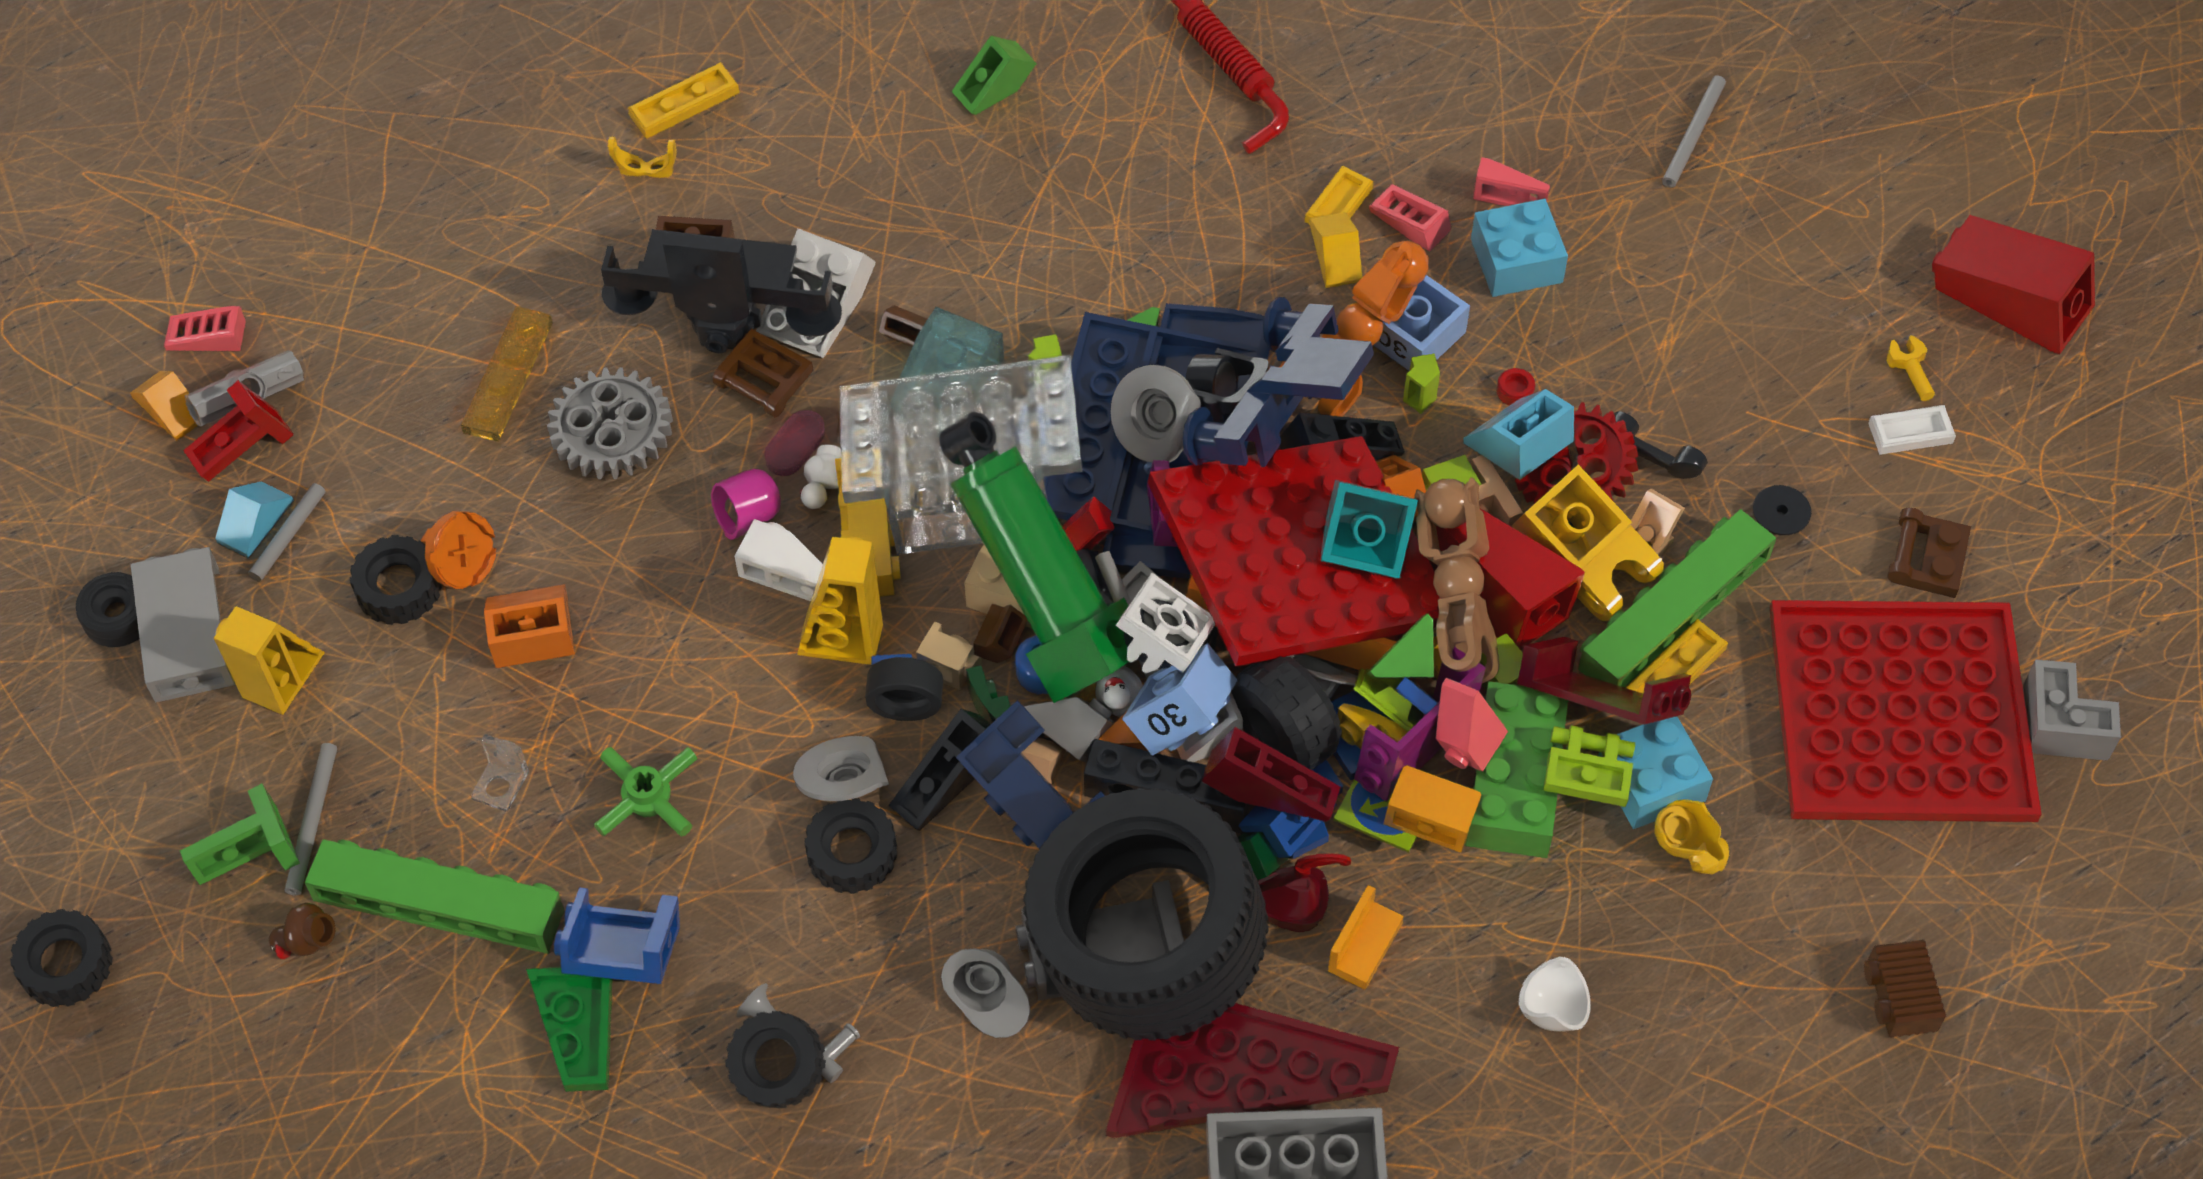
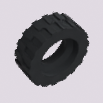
M391 535L389 538L384 539L382 537L377 539L373 544L369 543L361 553L357 554L355 563L351 565L350 569L352 577H349L350 584L362 611L366 615H370L372 620L382 621L389 625H393V623L405 624L410 620L421 618L422 614L426 611L429 612L433 608V603L438 601L440 596L439 590L442 589V584L438 583L428 571L425 560V544L409 536L399 537V535ZM395 565L410 567L415 573V582L409 590L397 595H386L378 589L377 578L383 570Z
M859 798L837 801L831 805L829 803L823 807L822 811L816 812L812 817L811 824L807 826L805 849L809 867L811 866L814 877L816 879L819 878L821 884L825 887H831L835 892L839 893L844 891L855 894L858 891L873 889L874 885L881 884L885 880V876L892 872L894 868L893 862L897 859V843L891 819L887 818L886 812L882 808H877L874 803L860 801ZM855 828L864 831L869 836L872 844L871 850L863 860L856 863H844L834 857L831 852V842L842 830Z
M59 909L57 912H46L41 914V917L38 919H32L27 923L28 926L16 936L18 939L12 945L11 952L13 955L10 958L11 967L15 971L13 973L30 997L33 996L37 1002L43 1005L47 1003L51 1007H59V1005H66L68 1007L75 1005L78 1001H85L90 998L89 995L94 991L97 992L102 987V982L110 974L109 967L112 965L113 960L110 951H112L110 944L93 919L88 915H82L80 911ZM60 940H71L79 944L82 949V959L74 971L64 976H51L42 969V955L50 945Z
M781 1011L757 1013L756 1017L748 1018L742 1022L743 1025L732 1034L734 1037L731 1043H728L726 1050L728 1051V1058L725 1059L726 1068H728L730 1074L728 1075L729 1080L737 1087L735 1090L741 1096L747 1097L748 1101L769 1108L775 1107L779 1109L787 1108V1105L791 1104L797 1105L802 1102L803 1098L809 1097L814 1092L813 1089L816 1084H820L823 1077L821 1073L826 1063V1060L823 1058V1052H825L824 1045L820 1043L818 1039L820 1036L816 1030L809 1027L810 1024L803 1019ZM770 1039H784L791 1044L795 1051V1067L786 1078L779 1081H769L762 1077L757 1070L755 1062L757 1051L763 1043Z

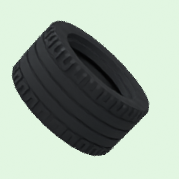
M1132 789L1109 794L1086 804L1073 812L1050 833L1049 838L1041 845L1039 852L1035 855L1033 866L1029 869V876L1025 882L1026 893L1023 896V902L1025 903L1023 912L1026 917L1025 926L1029 932L1028 936L1036 954L1064 1001L1084 1021L1092 1022L1094 1027L1099 1030L1104 1029L1108 1034L1113 1035L1116 1033L1126 1039L1130 1037L1134 1038V1040L1168 1039L1172 1036L1185 1035V1033L1193 1032L1199 1027L1211 1023L1217 1017L1222 1016L1228 1008L1235 1005V1002L1245 993L1247 986H1250L1254 981V975L1259 971V963L1263 960L1265 955L1264 948L1267 947L1265 935L1268 933L1269 927L1267 924L1268 915L1265 910V900L1245 850L1240 844L1236 833L1232 831L1231 826L1227 822H1223L1221 816L1217 812H1213L1211 807L1206 804L1201 805L1199 800L1189 798L1186 794H1176L1170 790ZM1173 868L1191 873L1209 885L1208 903L1200 923L1193 933L1172 951L1146 961L1121 962L1102 957L1086 947V931L1094 907L1105 892L1123 878L1146 869Z

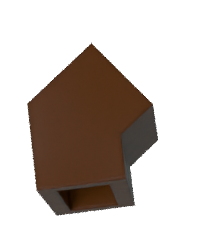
M893 305L884 310L879 332L888 338L926 352L936 336L935 321ZM899 324L919 332V337L896 329L895 326Z
M992 603L973 643L974 655L995 663L1011 658L1028 621L1026 616L1012 605L1002 607Z

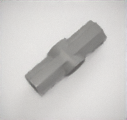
M287 350L246 369L233 370L225 378L184 395L187 409L196 424L203 426L225 416L237 406L227 392V389L237 380L241 382L248 378L251 383V390L262 399L304 381L303 370L293 352Z

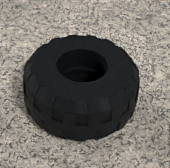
M1280 656L1276 659L1251 663L1237 674V682L1231 693L1243 718L1245 733L1310 770L1322 764L1337 751L1342 735L1338 714H1336L1331 700L1327 697L1319 682L1297 660L1292 657Z

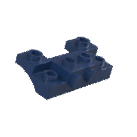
M1017 700L961 751L956 758L989 793L984 798L988 805L999 816L1006 812L1014 820L1016 825L1012 830L1028 847L1034 842L1040 849L1041 845L1049 838L1050 833L1075 810L1023 755L1022 752L1045 729ZM1100 790L1086 804L1104 797L1105 794Z

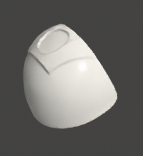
M1566 957L1553 958L1540 965L1528 975L1522 984L1518 1002L1523 1015L1538 1027L1549 1031L1578 1030L1586 1024L1590 1014L1589 990L1581 971L1570 959Z

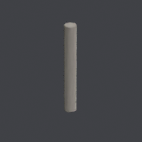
M316 483L311 485L249 570L248 574L251 578L259 582L263 580L326 493L322 486Z

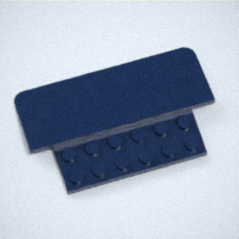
M1166 303L1161 325L1157 327L1089 312L1084 313L1041 473L1039 487L1058 519L1068 520L1093 496L1112 511L1110 520L1115 529L1107 535L1103 552L1110 551L1118 572L1129 573L1141 561L1158 576L1189 579L1191 574L1178 547L1154 546L1147 492L1149 474L1144 470V465L1147 461L1135 457L1123 447L1112 425L1111 403L1118 384L1134 369L1147 365L1169 367L1185 378L1188 365L1196 354L1215 355V351L1218 348L1268 360L1270 349L1264 340L1263 315L1231 308ZM1251 375L1239 376L1238 391L1246 384ZM1223 415L1225 422L1230 415ZM1244 441L1245 448L1247 449L1248 441ZM1184 451L1174 461L1169 462L1170 468L1194 465L1187 459ZM1207 459L1206 462H1212V461H1218V460H1208V459Z

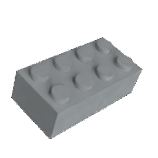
M1382 1108L1207 1114L1208 1179H1388Z

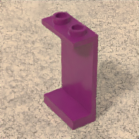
M1456 647L1452 651L1455 660H1460L1466 655ZM1442 662L1433 695L1439 703L1398 742L1373 725H1369L1365 730L1354 780L1359 782L1365 790L1375 793L1387 802L1392 796L1404 766L1420 770L1442 748L1435 738L1441 687L1444 680L1448 678L1480 691L1486 667L1478 663L1472 669L1457 672Z

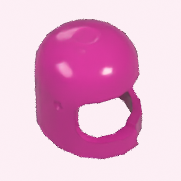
M748 469L715 483L711 492V502L715 517L725 536L729 540H734L743 536L749 530L754 519L762 522H768L773 519L780 510L781 496L775 481L769 474L760 469ZM728 498H730L737 513V526L725 510V503Z

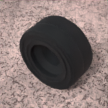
M111 572L97 576L89 581L82 588L76 600L77 618L88 637L99 645L106 647H122L139 639L132 576L122 572ZM111 604H125V609L121 614L114 617L105 615V610Z

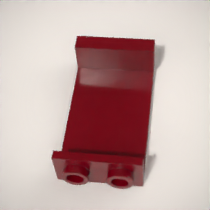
M1560 637L1524 645L1517 683L1519 685L1644 725L1684 715V711L1690 703L1691 689L1689 685L1691 675L1683 673L1645 683L1644 692L1640 693L1573 672L1578 646L1577 640Z

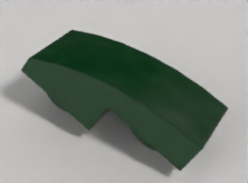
M981 665L966 669L967 686L972 702L978 714L992 724L1010 707L1008 696H997L993 679H985Z

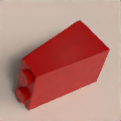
M1969 215L1963 225L1953 231L1948 245L1943 251H1939L1935 255L1932 262L1936 290L2056 354H2061L2095 306L2094 252L1973 215Z
M1480 508L1484 513L1489 550L1477 562L1485 577L1483 591L1479 596L1486 600L1487 613L1495 636L1498 638L1507 633L1518 648L1522 650L1524 645L1531 644L1569 619L1585 572L1577 565ZM1466 522L1456 528H1440L1436 526L1440 551H1445L1452 545L1459 546V544L1467 540ZM1429 560L1433 570L1435 571L1438 565Z

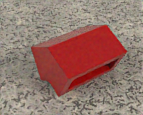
M1094 496L1063 524V529L1076 551L1086 548L1089 550L1093 549L1115 529L1110 520L1112 511Z

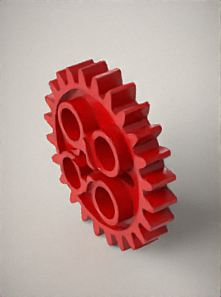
M1581 402L1578 410L1574 411L1575 446L1578 453L1577 462L1589 476L1595 472L1604 473L1600 477L1592 479L1612 501L1613 495L1625 498L1626 493L1623 485H1633L1634 479L1630 472L1638 471L1635 458L1639 456L1636 445H1633L1635 443L1632 432H1627L1624 420L1616 422L1613 411L1608 412L1602 417L1600 405H1596L1591 412H1587L1585 403ZM1590 439H1599L1594 444H1585ZM1569 445L1522 479H1515L1519 491H1523L1522 493L1527 503L1534 500L1533 503L1535 504L1556 485L1550 484L1553 480L1564 478L1572 470L1573 463Z

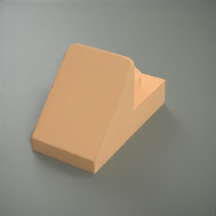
M1649 489L1646 491L1632 517L1630 525L1661 558L1674 540L1671 533L1685 508L1657 491Z

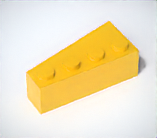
M832 537L806 613L797 655L872 665V656L877 655L883 627L873 542L864 541L858 537Z

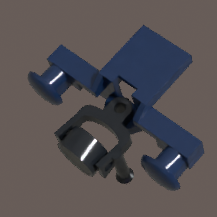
M1285 297L1275 298L1269 303L1264 315L1263 335L1267 347L1276 353L1277 361H1286L1282 367H1270L1268 360L1265 358L1251 357L1220 348L1215 351V355L1196 354L1188 365L1185 379L1199 397L1201 407L1192 411L1184 424L1182 441L1183 451L1187 459L1196 466L1204 464L1207 459L1218 460L1222 464L1246 466L1249 460L1244 441L1255 442L1260 466L1265 467L1281 444V429L1303 397L1308 399L1314 397L1344 400L1374 355L1372 343L1370 341L1321 338L1320 334L1336 335L1339 331L1333 305L1308 304L1303 312L1292 311L1290 303ZM1251 375L1246 384L1238 391L1239 376ZM1224 414L1230 415L1226 422L1224 421Z

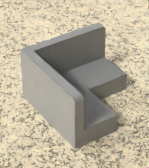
M2035 659L2024 682V699L2032 753L2109 760L2121 738L2119 702L2078 698L2076 663Z

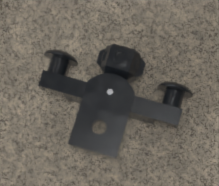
M652 229L644 261H639L637 269H620L613 246H607L601 268L604 281L602 299L611 311L627 316L640 314L652 306L658 292L672 293L675 307L687 314V318L691 320L692 328L697 334L701 346H705L707 350L717 354L725 353L727 349L733 350L751 329L754 330L761 327V312L756 308V303L787 307L786 320L789 326L798 334L808 337H818L831 332L840 322L842 315L839 301L831 294L833 289L831 271H825L821 290H804L803 279L793 278L792 270L797 254L796 245Z

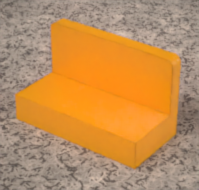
M1404 766L1388 803L1383 824L1461 853L1478 807L1481 793L1416 768Z
M1370 885L1366 887L1333 945L1328 972L1366 990L1404 919L1403 915L1374 902L1376 888Z

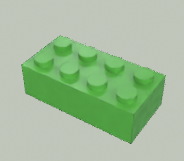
M1488 681L1485 700L1505 726L1508 733L1484 771L1475 769L1473 790L1479 791L1481 798L1471 822L1465 846L1547 858L1553 837L1558 793L1543 791L1551 747L1563 749V744L1553 743L1550 740L1553 726L1565 728L1568 700L1525 686Z

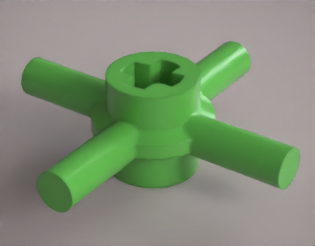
M608 747L602 752L600 759L624 781L621 787L622 801L594 823V827L602 836L607 835L633 812L642 817H652L658 814L679 836L683 837L689 833L692 824L668 802L671 794L669 783L697 760V756L689 747L685 748L659 771L650 766L633 768L612 747Z

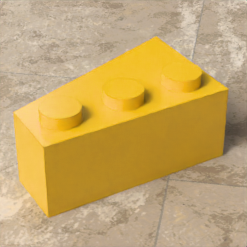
M882 454L835 458L839 487L838 502L841 516V538L858 537L864 541L873 542L879 596L895 595L893 580L901 579L899 556H891V547L898 546L896 523H889L888 514L896 513L894 490L886 491Z

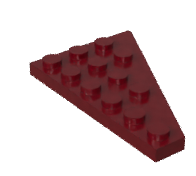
M1236 1003L1211 1023L1205 1024L1193 1032L1185 1033V1035H1176L1168 1039L1134 1040L1107 1124L1106 1136L1119 1138L1207 1123V1114L1271 1112L1386 1093L1389 1090L1399 1047Z

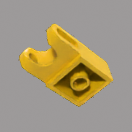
M1579 464L1511 526L1577 565L1585 572L1577 598L1593 615L1602 621H1609L1623 606V598L1612 583L1613 570H1623L1638 582L1647 583L1657 579L1664 569L1662 559L1630 525L1632 521ZM1570 521L1571 523H1573L1575 528H1573L1568 522Z

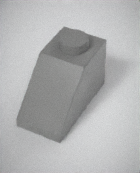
M1074 697L1063 699L1056 703L1052 701L1024 706L1045 729L1043 733L1078 760L1085 763L1088 762L1094 739H1099L1115 723L1109 718L1113 711L1095 698L1090 703Z

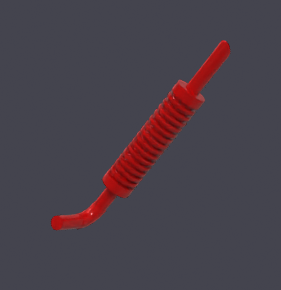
M1171 0L1179 9L1177 20L1184 29L1190 33L1195 41L1198 42L1251 101L1255 102L1262 99L1273 112L1274 117L1269 125L1242 142L1245 151L1251 154L1276 136H1279L1288 124L1289 110L1284 101L1272 90L1275 80L1271 74L1266 71L1232 32L1224 26L1202 0Z

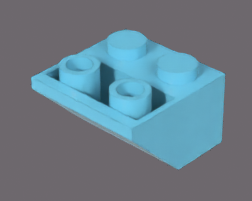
M1547 389L1518 399L1465 436L1464 444L1520 480L1574 441V406Z

